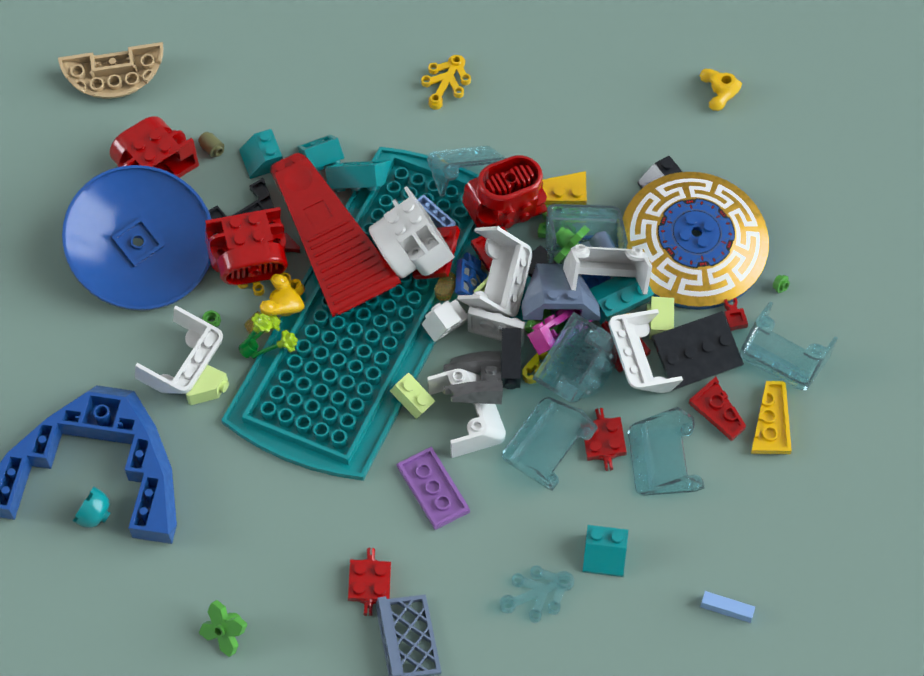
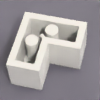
M456 299L451 303L449 301L444 302L442 305L438 303L425 315L426 319L423 321L422 326L433 341L436 342L463 325L468 320L467 313Z

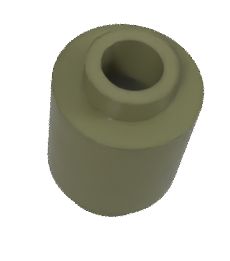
M204 132L200 135L198 142L202 149L211 157L222 155L224 152L223 142L213 133Z

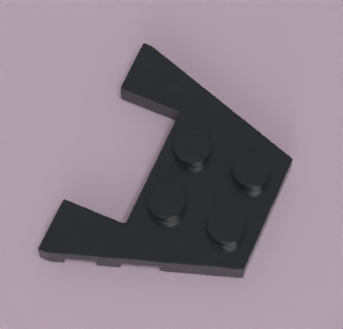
M264 178L249 186L250 191L258 200L233 215L274 208ZM218 205L208 210L211 219L227 217Z

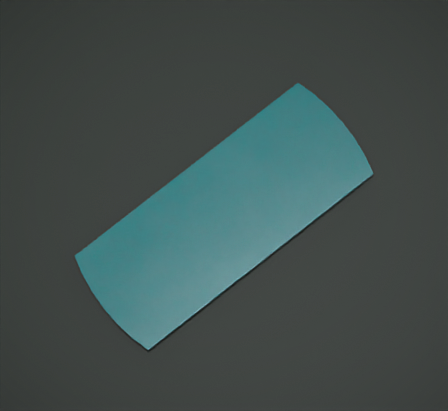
M379 147L372 161L390 160L391 165L385 185L378 186V190L368 191L367 187L360 191H354L345 208L379 251L369 233V227L395 207L392 202L394 199L400 204L409 198L404 189L406 186L417 199L425 195L454 220L456 226L460 229L454 253L455 258L452 261L449 277L415 279L412 273H410L405 278L399 277L401 283L396 285V287L340 315L332 317L313 268L310 266L301 281L305 287L304 293L300 296L304 302V309L290 316H281L279 325L281 330L277 331L274 329L263 347L264 349L277 344V341H280L282 338V331L287 330L289 333H294L298 339L297 345L294 346L295 351L289 352L285 347H278L259 355L221 419L222 424L238 436L284 461L312 471L364 481L403 406L390 390L408 372L417 380L436 343L422 326L423 321L426 319L425 315L438 303L442 305L446 301L450 303L455 299L458 301V294L455 293L457 260L463 258L466 252L479 259L471 246V240L481 236L475 232L477 227L462 202L465 185L470 180L477 178L478 174L435 157L386 147Z

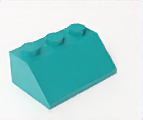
M390 160L342 162L325 167L327 184L331 189H335V192L346 191L345 188H351V191H360L367 187L368 191L378 190V186L385 185L391 162Z
M616 276L590 289L599 304L600 325L606 321L609 322L614 316L626 314L648 303L651 296L654 295L650 286L648 287L647 294H643L635 277Z

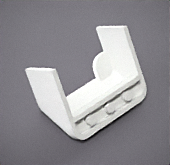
M498 226L475 228L476 233L486 238V254L493 258L484 292L476 291L473 295H458L457 299L473 308L479 307L487 312L500 313L505 317H514L519 312L532 259L531 247Z
M577 244L570 249L564 261L563 270L571 290L576 291L578 274L635 277L643 294H647L652 265L646 253L640 248L586 247L585 245Z
M175 306L173 322L188 329L185 342L193 350L175 377L168 374L159 375L137 363L135 365V379L161 393L185 394L191 391L221 345L223 334L217 327Z
M454 369L427 377L428 393L432 395L443 392L444 386L481 381V375L463 369ZM473 403L478 417L468 422L467 431L469 435L450 440L452 458L501 444L505 440L506 431L495 404Z

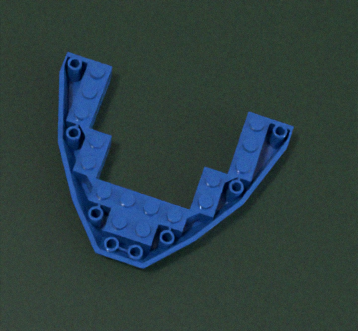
M96 385L46 418L7 452L0 462V518L15 520L32 466L52 468L62 434L132 444L125 466V473L128 481L141 482L128 527L131 536L136 539L172 544L177 520L172 467L156 425L135 391Z

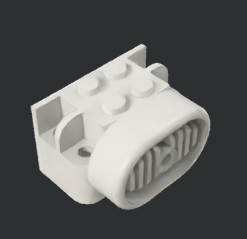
M406 186L404 189L409 198L400 204L394 199L392 202L395 207L384 214L383 218L371 225L369 233L382 256L398 277L405 278L416 269L422 275L427 276L451 261L455 256L427 211Z

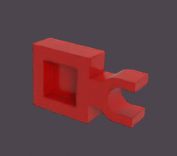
M733 298V305L728 304L727 299H724V307L727 310L724 312L731 331L748 327L744 309H737V298Z

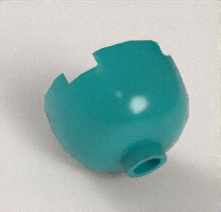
M94 486L72 521L85 528L96 527L100 522L105 523L111 514L108 511L110 502L107 495Z

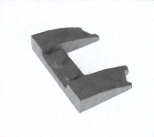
M501 351L468 353L453 357L449 364L444 365L443 371L463 369L472 373H481V381L444 386V394H454L451 396V402L502 404Z

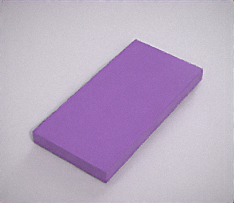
M432 446L397 463L398 470L434 530L470 513V508Z

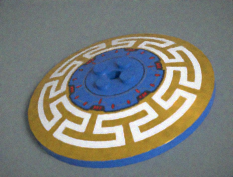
M701 172L673 173L660 177L644 186L628 204L622 218L619 234L620 249L640 248L646 253L652 265L649 286L654 293L653 296L674 298V306L686 309L716 308L724 305V299L731 303L733 298L738 299L743 296L760 277L766 264L769 250V237L765 220L752 199L729 181ZM698 230L701 232V236L696 237L691 231Z

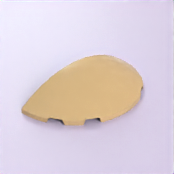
M163 42L128 47V51L96 56L92 52L59 57L58 61L65 78L77 90L96 98H119L138 91L155 76L163 58Z

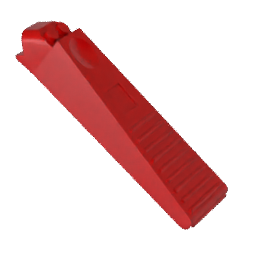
M294 153L272 164L271 174L288 207L332 317L340 315L401 283L399 277L308 158L301 153Z

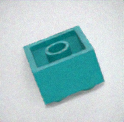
M272 129L253 134L239 149L250 179L271 173L272 164L283 159Z
M327 135L297 146L299 153L308 158L317 171L324 169L323 166L338 164L341 162V159L345 158L339 139L333 135Z
M588 525L582 572L623 577L629 530Z

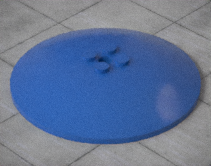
M142 165L113 168L92 178L73 197L63 222L62 243L64 254L76 279L98 299L110 305L128 310L162 308L187 296L205 276L211 263L206 245L205 220H211V216L197 192L185 181L170 172ZM140 238L142 239L143 244L141 246H135L133 244V239Z

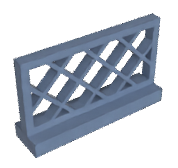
M426 594L387 599L386 596L378 597L375 607L388 676L441 675ZM422 601L423 609L420 613L410 607L413 602ZM398 604L404 610L398 616L391 610V605ZM406 611L416 616L412 624L401 618ZM418 619L426 623L427 628L424 632L414 627ZM398 621L408 628L403 635L395 630V625ZM410 630L420 636L415 644L405 637ZM422 638L430 643L431 648L428 652L417 646ZM402 641L412 647L407 655L399 650L398 646ZM414 649L424 655L419 663L409 657ZM428 658L434 662L435 669L427 670L422 666V663ZM405 661L416 667L413 672L403 673L402 665Z

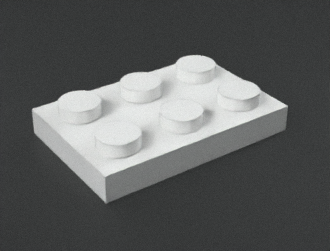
M469 307L467 313L468 332L502 341V328H521V347L523 346L525 341V322L518 318L505 317L500 313L487 312L479 307Z

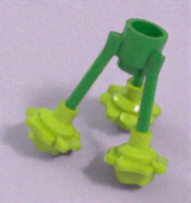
M255 313L254 317L251 318L254 322L253 331L238 347L242 356L245 358L251 356L255 359L257 356L278 347H285L289 352L295 351L294 346L297 345L298 339L294 333H289L285 330L282 331V338L280 341H277V344L257 351L259 345L256 340L264 332L268 333L270 329L280 331L279 325L281 320L277 315L268 316L263 313L260 315Z

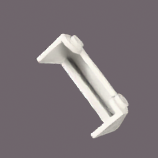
M658 309L612 317L609 321V329L627 381L631 387L656 393L671 392L683 381L682 376L669 379L660 376L653 377L640 341L641 338L649 334V323L659 314Z

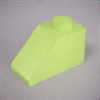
M207 365L191 391L186 393L188 404L195 405L219 398L222 392H226L229 386L227 374Z

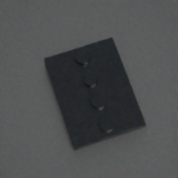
M723 311L651 336L667 379L682 376L683 381L673 390L744 365Z

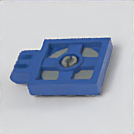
M466 252L463 258L457 260L455 293L458 295H473L474 290L487 278V274L481 270V260L476 259L469 252Z

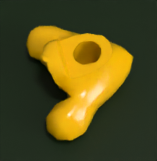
M705 68L699 75L701 81L711 83L713 91L717 94L716 97H713L708 102L709 108L713 111L722 110L726 103L740 91L742 83L730 73H721Z
M282 274L273 275L271 283L278 292H275L270 300L262 301L260 304L261 313L268 316H290L301 312L304 309V302L299 294L290 286L288 279Z

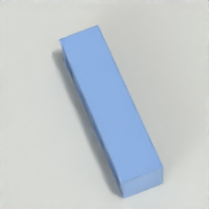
M425 195L417 199L437 227L456 226V222Z
M707 591L704 592L700 606L701 608L751 623L755 606Z

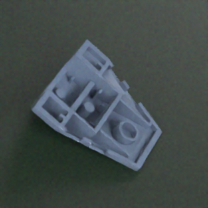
M536 264L522 302L523 320H542L544 309H579L581 320L600 321L601 317L599 304L581 274H578L575 291L571 290L563 270L564 264Z

